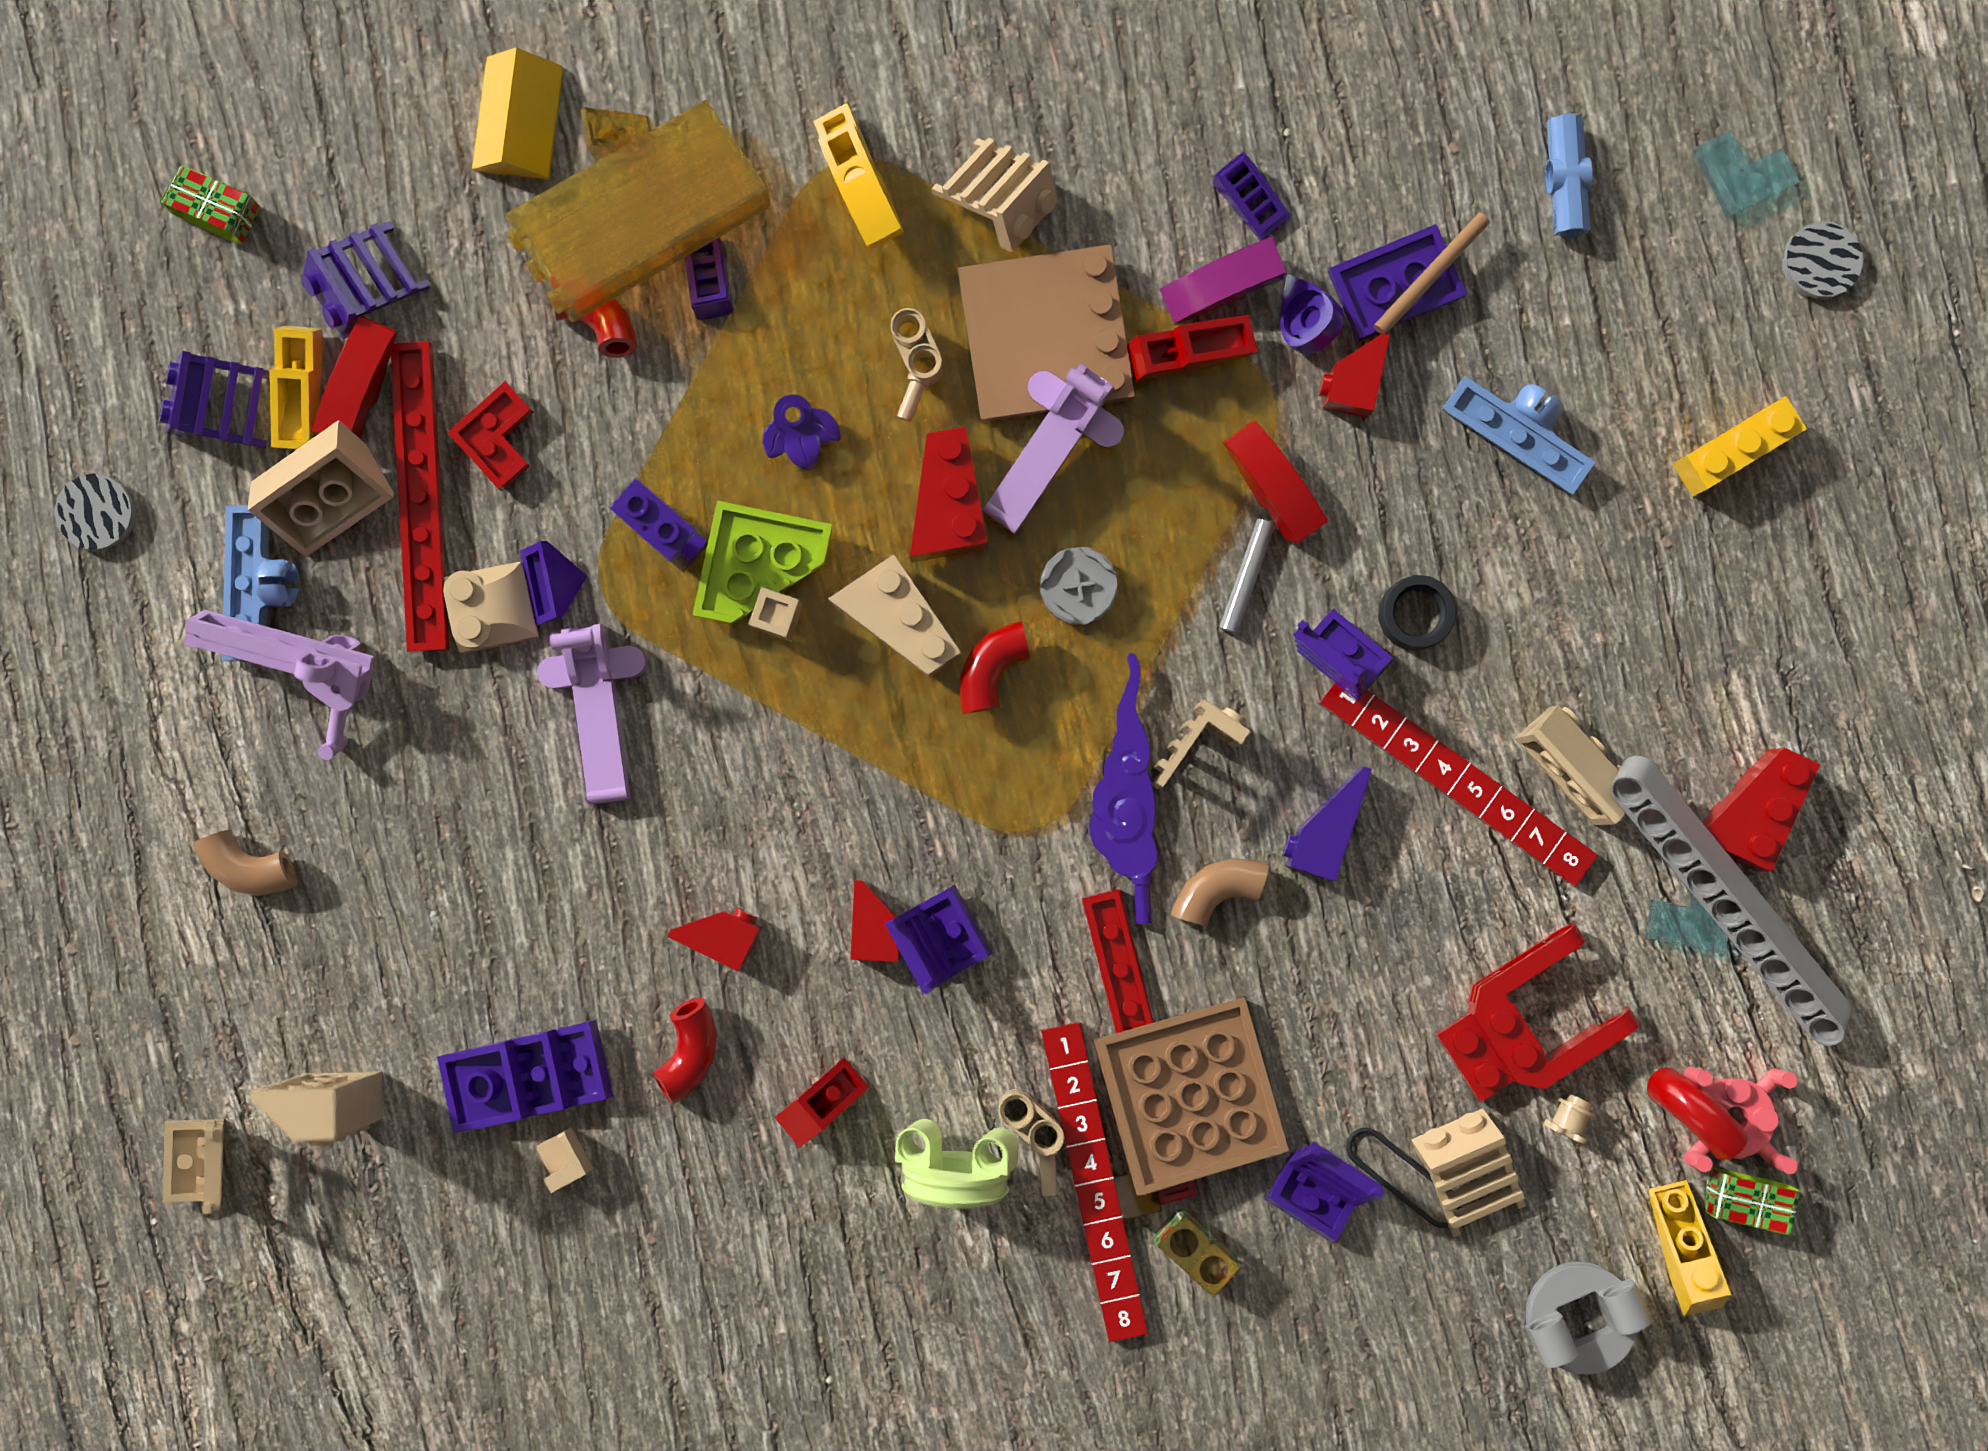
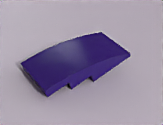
M597 1020L437 1056L454 1134L522 1120L530 1116L564 1110L572 1106L613 1097Z

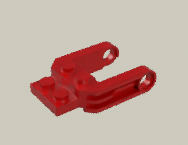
M1575 923L1560 928L1472 984L1468 999V1012L1435 1033L1477 1101H1484L1513 1081L1546 1089L1639 1028L1640 1023L1630 1007L1626 1006L1624 1007L1625 1011L1614 1015L1600 1025H1591L1545 1055V1051L1515 1004L1507 999L1509 992L1563 959L1586 942L1585 937Z

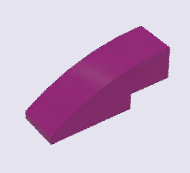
M1271 236L1223 256L1160 288V293L1173 325L1244 299L1248 293L1282 281L1286 270Z

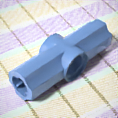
M1576 113L1561 114L1547 121L1549 160L1545 168V187L1549 195L1552 194L1554 236H1560L1561 238L1576 237L1587 234L1590 231L1588 192L1592 185V163L1590 158L1585 156L1583 116H1578Z

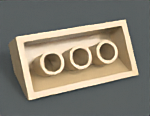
M382 1071L304 1073L251 1090L250 1099L293 1141L307 1140V1147L334 1145L333 1141L346 1140V1136L357 1135L358 1131L368 1130L371 1123L383 1119Z

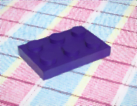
M1437 224L1329 268L1328 275L1357 342L1378 334L1374 324L1446 248ZM1454 263L1450 265L1395 326L1463 299L1467 295Z

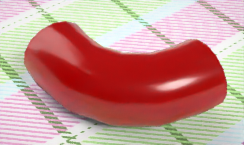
M567 281L553 282L556 321H580L590 326L596 334L599 352L606 357L622 358L632 355L636 351L637 338L630 316L613 295L591 284Z
M1022 621L1010 623L986 634L968 653L959 676L962 715L982 712L1001 706L998 696V682L1001 674L1010 665L1030 659Z
M701 997L690 999L680 1004L671 1012L669 1017L678 1036L677 1047L672 1057L663 1066L652 1072L657 1085L672 1106L683 1100L703 1081L715 1057L717 1031L710 1008L705 999Z
M1664 1067L1655 1071L1649 1078L1647 1094L1650 1100L1668 1111L1687 1127L1717 1159L1729 1160L1736 1157L1747 1146V1132L1713 1097L1686 1076L1673 1068Z

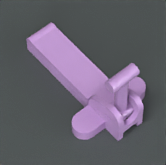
M1082 363L1077 369L1072 367L1064 381L1047 371L1035 373L1028 382L1029 394L1037 403L1050 412L982 512L1013 534H1016L1083 434L1103 447L1118 445L1124 436L1122 422L1102 408L1114 390V385L1092 372Z
M203 610L187 619L185 633L189 634L185 636L184 640L188 647H198L292 673L295 677L302 680L308 692L331 708L326 743L318 749V755L321 759L330 760L347 746L348 739L343 735L347 710L367 694L374 656L359 652L360 642L357 639L345 635H332L321 642L208 610Z
M603 624L580 629H562L560 634L551 635L550 641L552 650L563 649L564 655L544 659L537 668L538 679L544 686L551 689L572 687L588 804L595 805L631 799L615 681L635 678L644 673L647 667L646 655L642 650L634 646L611 648L608 627Z

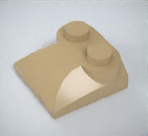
M522 561L470 572L457 571L450 576L444 577L443 592L451 631L460 653H471L539 637Z

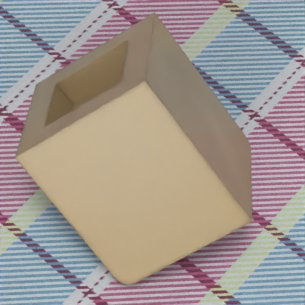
M761 587L748 625L757 631L791 642L803 604L798 599Z
M572 1127L537 1146V1151L550 1173L549 1176L544 1178L550 1193L586 1175L593 1169Z

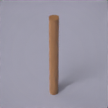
M1479 212L1374 324V328L1378 333L1387 334L1490 224L1487 216Z

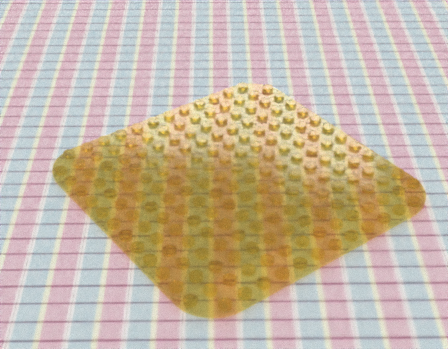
M872 158L883 178L904 233L869 250L828 166L808 180L796 196L737 300L734 311H731L637 477L643 485L697 531L696 533L707 542L709 541L717 501L833 525L825 565L781 593L798 599L803 604L791 642L753 629L748 625L753 612L733 625L694 617L693 610L707 547L683 573L617 515L606 532L599 552L598 579L600 588L612 613L632 632L986 827L1011 832L1036 829L1063 815L1081 794L1117 729V710L1130 677L1127 656L1130 653H1134L1138 658L1141 668L1140 687L1249 489L1222 442L1253 420L1257 421L1271 439L1274 440L1277 427L1275 397L1261 369L1248 357L1189 372L1135 382L1130 362L1135 394L1134 399L1107 403L1102 406L1103 409L1122 422L1124 436L1118 445L1103 447L1083 434L1016 534H1013L982 512L988 549L911 563L909 556L927 433L966 426L981 510L983 511L1049 413L981 422L957 267L1057 252L1030 237L1023 240L1013 252L1001 248L992 219L934 195L931 189L934 186L933 184L900 166ZM1117 285L1127 344L1138 335L1170 331L1179 325L1189 324L1183 320L1174 323L1170 313ZM905 308L915 309L924 317L940 352L943 366L942 376L939 381L929 386V388H924L911 422L897 418L910 381L907 380L909 372L897 345L894 343L890 326L891 319L895 313ZM908 322L899 328L898 333L903 337L911 338L917 335L920 328L918 325ZM924 357L916 361L914 368L920 373H928L934 369L936 363L932 359ZM789 394L802 396L808 401L811 408L827 411L834 418L840 430V441L820 443L819 458L811 471H806L796 466L789 459L786 452L778 457L768 458L763 447V433L766 427L774 420L773 410L775 404L780 398ZM790 407L785 412L786 419L791 422L797 421L801 415L800 410L796 407ZM1088 547L1102 553L1113 565L1116 573L1117 595L1111 609L1099 620L1086 625H1070L1056 619L1045 607L1040 594L1041 575L1047 562L1058 552L1065 549ZM892 555H895L960 650L962 657L931 678H928L857 622L832 605L828 598ZM1022 621L1030 659L1010 665L1001 674L998 682V696L1001 706L982 712L962 715L959 676L968 653L986 634L1010 623Z

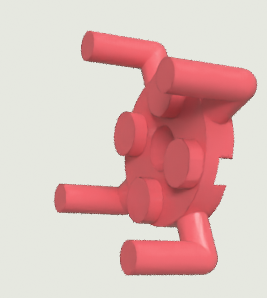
M1696 1067L1685 1069L1684 1076L1701 1087L1726 1111L1735 1106L1739 1107L1742 1111L1743 1119L1740 1126L1747 1132L1748 1142L1744 1150L1733 1158L1743 1159L1758 1153L1770 1167L1786 1174L1796 1172L1798 1168L1797 1162L1790 1157L1780 1154L1769 1143L1774 1130L1778 1126L1779 1119L1768 1096L1778 1085L1789 1089L1794 1088L1798 1083L1797 1076L1794 1073L1774 1068L1754 1084L1740 1078H1723L1713 1081L1712 1074L1706 1070ZM1700 1140L1684 1154V1162L1701 1172L1710 1171L1713 1165L1712 1160L1707 1157L1711 1151Z

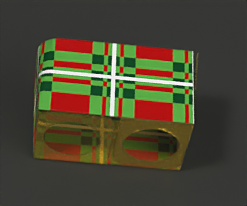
M1186 1209L1175 1210L1155 1232L1156 1245L1213 1298L1241 1268L1238 1256ZM1189 1229L1196 1234L1198 1248L1194 1254L1188 1257H1180L1172 1251L1170 1239L1175 1231ZM1210 1256L1222 1258L1228 1267V1272L1215 1285L1205 1282L1200 1275L1201 1263Z

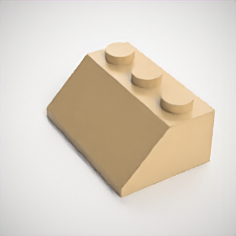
M338 420L251 482L248 511L304 557H307L392 499L393 491L368 446Z
M1559 705L1548 707L1514 739L1593 825L1616 824L1626 813L1611 794L1612 783L1621 766L1617 765L1615 767L1606 758L1605 755L1608 752L1598 739L1593 736L1588 738L1578 727L1581 724L1580 720L1567 707L1561 708Z

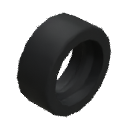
M1413 575L1399 580L1385 592L1379 604L1378 620L1384 635L1394 645L1405 650L1421 651L1439 644L1450 634L1456 622L1457 606L1451 591L1441 581L1430 576ZM1413 590L1424 591L1430 594L1437 601L1440 609V618L1436 627L1430 633L1422 636L1410 635L1404 632L1397 625L1394 616L1398 599L1405 593Z

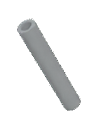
M1257 519L1219 626V629L1225 632L1238 634L1276 526L1274 523L1263 519Z

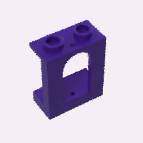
M636 478L609 507L610 510L683 573L708 545V542L696 533L697 531Z

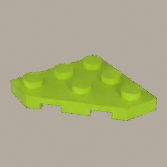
M717 501L693 616L732 625L753 612L761 587L782 593L825 565L833 525Z

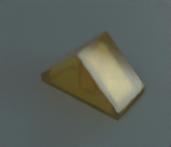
M588 107L581 109L587 148L597 165L648 156L655 153L648 115Z

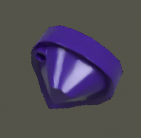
M1287 274L1281 305L1280 325L1282 336L1286 343L1297 352L1310 355L1327 347L1338 336L1344 325V314L1341 306L1330 294L1301 278Z

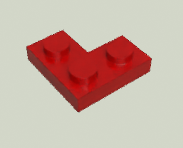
M506 381L447 432L501 492L530 467L506 437L534 412Z

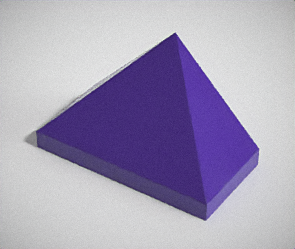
M540 541L520 550L535 625H544L563 617L587 575L548 541Z

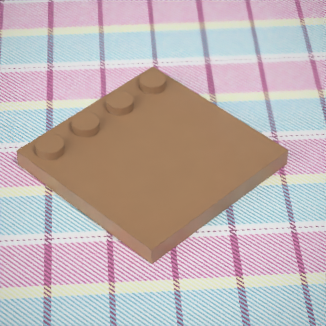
M1111 244L957 267L981 422L1050 412L1030 396L1028 391L1030 378L1037 372L1047 371L1064 381L1072 367L1077 369L1081 363L1114 385V390L1104 404L1134 399V387Z
M1245 997L1094 1039L1137 1195L1148 1194L1289 1151Z

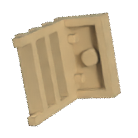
M989 137L986 141L978 138L974 142V147L977 150L944 186L935 184L931 189L936 196L992 219L1000 247L1013 252L1023 240L1030 236L1032 230L1054 209L1058 202L1050 165L1045 160H1042L1040 163L1033 161L1031 155L1025 152L1021 156L1015 154L1011 146L998 147L995 144V140ZM994 156L995 158L983 169V171H982V172L971 182V184L960 194L959 192H960V191L969 183V181L981 170V168ZM1010 164H1013L1008 169V171L997 181V183L978 202L977 200L980 198V196L991 186V184L1002 174V172Z
M1203 699L1193 709L1199 715L1195 721L1189 719L1180 728L1186 735L1181 741L1175 739L1167 747V750L1172 752L1168 761L1161 759L1153 767L1159 772L1152 783L1153 787L1156 789L1160 786L1164 787L1203 728L1234 748L1242 744L1250 732L1249 729L1243 726L1246 720L1228 707L1221 711Z
M1483 1108L1473 1113H1467L1455 1121L1439 1128L1430 1129L1423 1135L1411 1139L1415 1152L1430 1173L1453 1237L1461 1235L1459 1227L1515 1203L1518 1209L1526 1206L1524 1194L1518 1184V1176L1513 1169L1511 1156L1505 1146V1138ZM1503 1167L1502 1170H1499L1493 1174L1483 1177L1454 1191L1446 1193V1191L1452 1188H1455L1461 1184H1464L1493 1170ZM1509 1185L1508 1188L1503 1189V1190H1501V1191H1499V1192H1497V1193H1494V1194H1492V1195H1490V1196H1487V1197H1485V1198H1483V1199H1481V1200H1478V1201H1476V1202H1474V1203H1471V1204H1469V1205H1467V1206H1465V1207H1462V1208H1460V1209H1458V1210H1455V1211L1452 1210V1209H1455V1208H1457V1207H1459V1206H1461V1205H1464V1204H1466V1203H1468V1202H1471V1201H1473V1200H1475V1199H1477V1198H1480V1197H1482V1196H1484V1195H1487V1194H1489V1193H1491V1192H1493V1191H1496V1190H1498V1189H1500V1188H1503V1187Z
M224 1119L165 1121L163 1203L203 1201L202 1214L220 1211Z

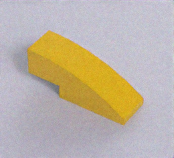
M282 326L274 328L275 368L269 369L271 447L298 449L315 436L312 427L320 402L323 329Z

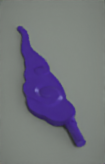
M1130 653L1127 656L1130 677L1118 706L1117 733L1113 739V750L1104 763V778L1096 785L1093 792L1094 811L1090 819L1089 830L1094 846L1107 858L1114 871L1120 875L1132 878L1135 890L1136 923L1146 924L1152 923L1150 900L1151 873L1158 860V849L1156 841L1152 836L1156 805L1152 781L1147 770L1150 761L1149 740L1136 710L1141 668L1137 656L1134 653Z

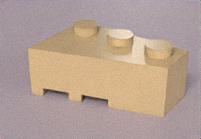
M892 555L828 598L832 605L857 622L928 678H931L962 657L960 650L895 555Z

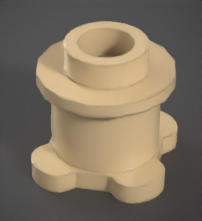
M1569 1094L1567 1100L1559 1097L1557 1101L1561 1103L1553 1120L1545 1119L1544 1125L1585 1145L1587 1139L1582 1137V1134L1590 1117L1595 1118L1596 1116L1589 1112L1592 1104L1572 1094Z

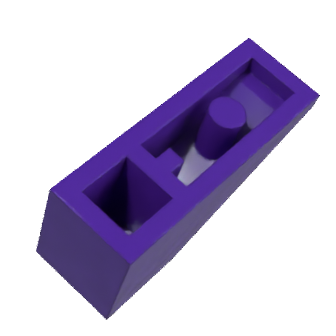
M1358 768L1297 829L1295 835L1289 834L1282 856L1287 857L1285 866L1328 881H1336L1372 772L1371 768Z

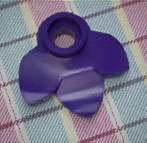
M789 394L780 398L775 404L773 410L774 420L764 430L762 442L768 458H775L786 452L789 459L796 466L806 471H811L819 458L820 443L838 442L841 439V435L836 421L827 411L811 408L808 401L802 396ZM790 407H796L800 410V418L795 422H791L785 417V412Z

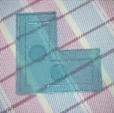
M1731 130L1697 146L1693 150L1726 218L1784 192L1800 182L1783 148L1748 164Z
M1693 894L1690 907L1651 900L1644 938L1725 955L1728 936Z

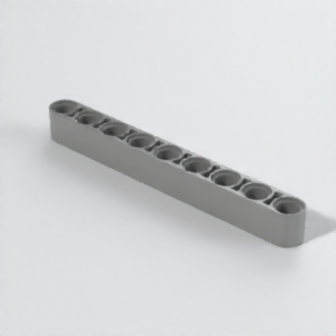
M1642 756L1628 757L1623 762L1612 783L1611 794L1807 1034L1815 1042L1822 1045L1833 1046L1841 1043L1845 1037L1852 1015V1007L1849 1001L1654 763Z

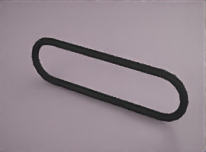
M1363 1127L1356 1129L1350 1134L1346 1143V1151L1353 1163L1430 1224L1437 1228H1449L1447 1222H1438L1360 1161L1353 1154L1352 1143L1360 1134H1371L1433 1183L1427 1170L1372 1128Z

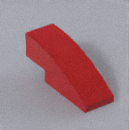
M1249 315L1179 325L1170 331L1138 335L1127 344L1135 382L1206 368L1254 355L1258 352Z
M364 316L358 318L327 383L312 427L313 432L320 434L339 420L361 440L370 405L378 401L398 331Z
M1253 420L1222 442L1259 506L1267 508L1285 540L1299 543L1328 522L1327 517L1302 478L1257 421Z

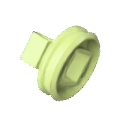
M920 1119L898 1135L895 1148V1162L902 1163V1172L905 1175L902 1189L911 1199L938 1207H983L1000 1202L1008 1194L1010 1189L1007 1185V1179L1010 1176V1172L1018 1166L1019 1145L1016 1136L1011 1131L1005 1128H995L976 1143L973 1152L942 1151V1133L938 1125L931 1120ZM913 1133L920 1135L924 1139L925 1149L916 1146L913 1141ZM989 1143H995L1001 1148L1003 1158H997L991 1154Z

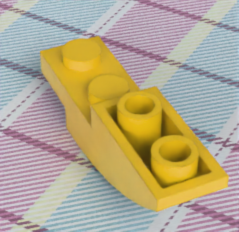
M848 103L815 120L814 124L820 136L818 141L868 249L872 250L904 233L883 178L874 165L858 122Z

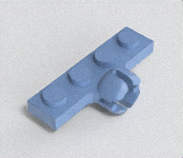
M1464 376L1442 410L1570 495H1573L1596 462L1557 437L1553 432L1554 424L1564 411L1563 403L1554 395L1548 396L1538 411H1535V407L1546 392L1544 388L1538 385L1529 384L1524 386L1515 400L1507 403Z
M248 505L226 506L223 615L267 627V613L273 606H290L298 599L300 588H285L282 582L300 581V575L292 562L284 559H270L268 554L269 527L248 511ZM222 654V661L249 662Z

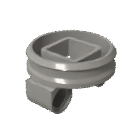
M1589 1262L1563 1263L1547 1271L1535 1283L1526 1306L1527 1325H1525V1328L1541 1363L1546 1368L1559 1367L1575 1374H1596L1614 1367L1629 1353L1635 1342L1637 1332L1645 1329L1652 1323V1318L1633 1280L1629 1278L1621 1281L1605 1268ZM1589 1293H1593L1607 1326L1573 1341L1563 1316L1556 1309Z

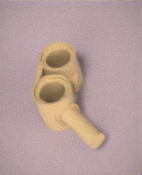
M905 308L895 313L891 319L890 326L894 343L897 345L909 372L907 380L910 381L897 418L911 422L924 388H929V386L939 381L942 376L943 366L940 352L924 317L915 309ZM908 322L914 323L920 328L917 335L911 338L903 337L898 333L899 328ZM927 357L936 364L932 371L920 373L914 368L917 360Z
M1020 1089L1008 1090L999 1100L998 1113L1000 1120L1025 1140L1035 1151V1156L1039 1157L1042 1196L1057 1195L1055 1156L1059 1155V1150L1064 1141L1062 1126L1053 1115L1028 1093ZM1012 1099H1020L1027 1105V1112L1021 1118H1011L1005 1112L1006 1104ZM1044 1125L1053 1127L1057 1132L1056 1139L1048 1145L1040 1144L1034 1137L1036 1130Z

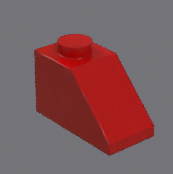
M1381 334L1338 361L1330 371V374H1323L1319 388V396L1325 397L1322 409L1368 418L1373 413L1390 335Z
M854 880L850 960L898 962L901 952L885 923L898 916L865 880Z
M736 907L734 913L729 910L671 929L667 937L723 965L740 971L744 968L763 927L755 923L758 918L757 916Z
M844 1057L774 1118L800 1148L824 1130L862 1095L869 1086Z

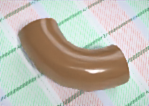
M232 830L220 831L193 843L198 858L210 876L234 892L263 896L283 892L297 886L298 880L295 868L283 851L263 857L248 855L237 844Z
M1229 858L1206 865L1185 882L1173 904L1170 916L1208 927L1215 908L1224 900L1238 897L1257 902L1266 882L1269 865L1259 861Z

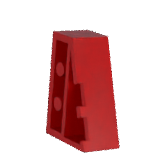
M966 426L927 433L909 556L911 563L988 549Z
M1785 747L1768 749L1738 780L1730 793L1710 810L1711 813L1702 823L1734 862L1756 872H1772L1821 764Z

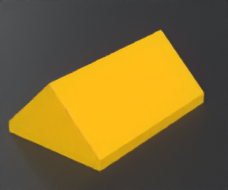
M517 47L487 57L473 171L550 180L564 73L562 65Z

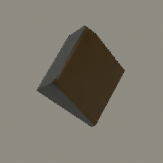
M1131 1173L1113 1177L1123 1220L1162 1211L1157 1191L1139 1196L1136 1194Z

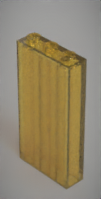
M704 100L504 214L510 227L505 234L515 251L518 253L524 250L530 259L525 264L535 281L539 283L544 280L550 289L545 294L556 313L559 314L564 311L571 323L769 209L771 204L768 188L708 101Z

